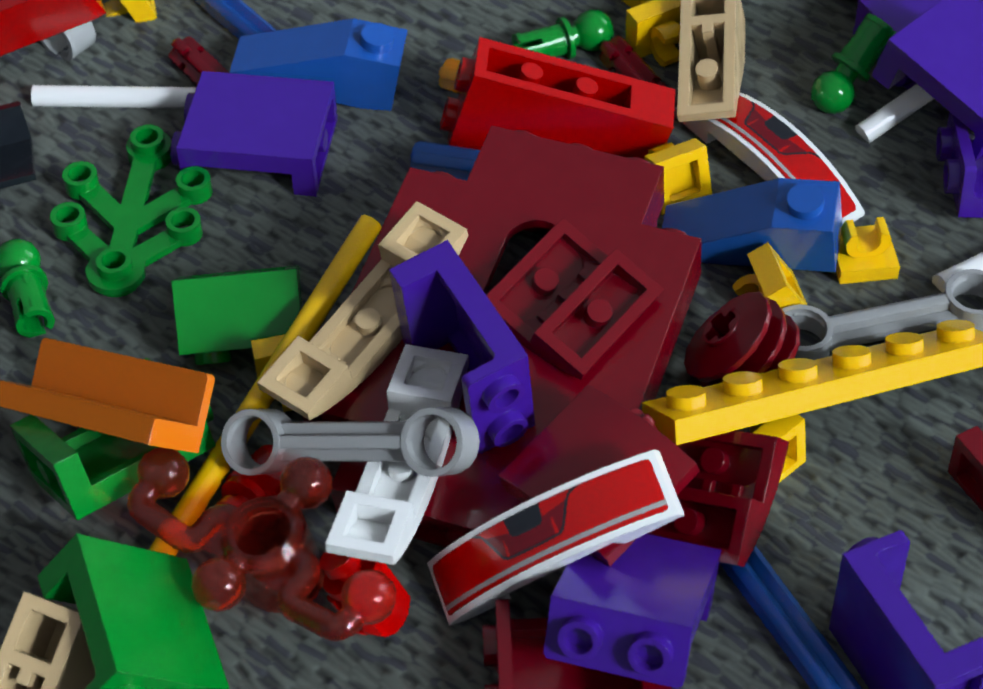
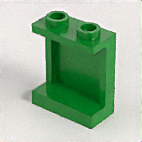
M210 405L199 454L146 445L84 428H79L60 438L34 415H28L9 425L31 475L77 521L216 446L208 423L214 420Z
M77 533L38 574L37 577L43 598L71 603L77 606L95 669V677L85 689H230L186 558Z

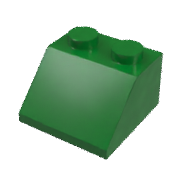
M299 265L181 276L171 281L179 355L194 354L196 365L232 361L231 350L252 348V340L286 334L302 309Z

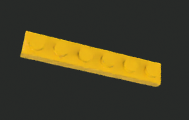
M946 320L938 323L934 331L922 334L912 332L893 333L885 337V343L869 347L844 345L834 348L832 356L816 360L808 358L786 359L778 363V369L763 373L750 371L729 373L723 377V383L706 387L696 385L672 387L666 391V397L641 402L642 412L649 414L653 418L659 432L675 445H680L983 367V332L975 329V324L967 320Z

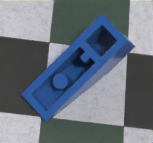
M352 18L240 36L229 73L334 82L337 104L361 109L391 111L408 30Z
M777 178L666 205L662 229L674 228L685 232L689 236L701 238V263L752 267L747 254L768 242L790 269L836 272L842 227L840 182Z

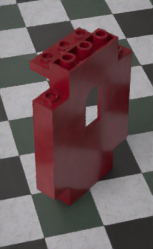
M491 125L467 181L455 178L453 175L442 171L429 172L413 167L409 168L353 291L381 260L378 244L416 201L467 228L468 238L459 257L485 294L509 240L515 234L525 230L546 235L563 217L607 255L615 248L619 249L664 288L659 298L581 380L553 366L521 344L528 354L535 426L529 428L519 440L508 446H495L484 453H478L474 462L463 472L439 476L427 509L413 537L414 539L446 548L480 525L522 504L523 502L505 491L498 475L588 384L628 409L638 408L642 411L641 402L656 398L701 275L702 250L701 238L689 236L685 232L674 228H657V220L664 205V166L651 164L638 157L626 158L593 150L579 143L568 144L538 137L525 130L513 131ZM403 339L387 358L350 394L312 420L302 416L303 421H384L388 411L387 389L405 347ZM449 343L437 349L455 352ZM462 393L459 409L466 413L464 395ZM454 429L442 467L450 462L456 450L457 440ZM341 462L330 486L337 513L346 491L356 492L367 462Z

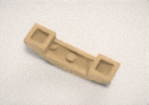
M416 201L378 244L381 255L379 263L309 342L300 336L295 338L257 382L259 389L308 420L314 419L340 402L357 388L402 340L389 269L446 240L449 241L459 255L468 238L467 228Z

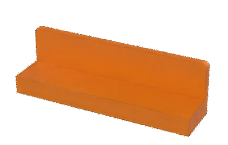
M43 338L38 352L32 384L26 385L0 380V407L146 445L199 454L215 377L213 374Z

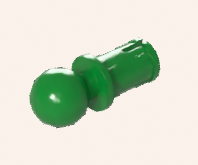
M587 10L578 15L572 26L567 18L563 16L557 18L554 25L524 33L512 34V46L553 57L566 55L569 60L575 58L576 46L588 52L601 51V43L604 40L610 41L613 38L614 25L610 17L602 11Z
M867 13L857 31L841 52L833 53L831 58L838 64L836 70H830L818 76L811 88L812 101L820 111L837 114L843 112L852 104L855 97L854 81L856 78L864 82L869 81L871 76L868 72L883 52L888 40L897 33L892 30L893 28L875 15Z
M14 238L0 245V289L2 296L11 303L17 332L21 336L31 338L46 334L41 316H43L45 326L50 330L54 327L55 319L46 297L48 279L46 273L40 268V252L31 242Z

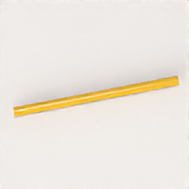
M368 215L360 216L235 413L245 409H266L270 407L274 398L261 391L257 382L297 336L302 337L308 342L315 336L379 234L382 226L376 219ZM258 418L252 423L247 433L246 442H248L262 419ZM221 436L148 550L176 556L231 469L222 453Z

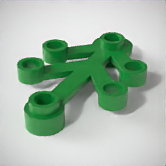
M146 124L135 128L127 140L126 151L131 169L121 205L100 185L97 170L93 164L85 161L74 162L68 165L62 172L67 195L73 199L81 200L113 231L109 246L88 229L85 210L80 204L64 202L55 206L50 212V221L54 235L62 241H68L88 261L85 273L89 286L97 293L107 297H122L132 293L144 281L147 266L181 246L194 245L203 235L200 214L188 206L202 204L212 196L211 178L206 169L198 166L184 168L176 176V188L147 203L155 171L165 168L171 162V139L167 133L156 125ZM165 220L167 230L136 246L138 235Z

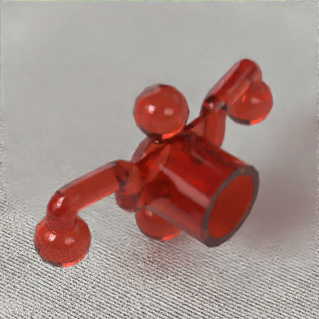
M163 447L154 448L142 457L137 466L138 482L128 495L127 507L130 516L138 524L180 552L197 553L206 550L216 556V558L207 559L198 566L192 576L194 598L205 609L214 612L231 610L245 596L255 607L270 613H280L289 621L323 639L333 642L348 639L354 636L364 624L380 623L392 613L396 604L395 586L383 572L371 568L356 571L346 579L341 589L342 607L337 613L313 601L323 586L325 573L319 566L321 554L301 509L307 510L320 506L328 499L332 491L333 477L330 469L320 459L304 456L289 462L280 475L281 492L278 495L258 496L243 502L238 507L232 504L212 506L192 526H189L156 503L157 499L175 497L185 489L190 480V467L187 459L178 450Z

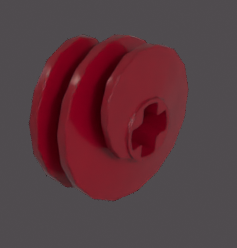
M746 292L731 299L700 326L686 348L684 365L687 373L694 380L700 381L702 387L723 383V377L733 372L750 371L763 373L778 369L779 362L795 358L800 345V328L790 316L785 314L776 301L765 297L761 292Z

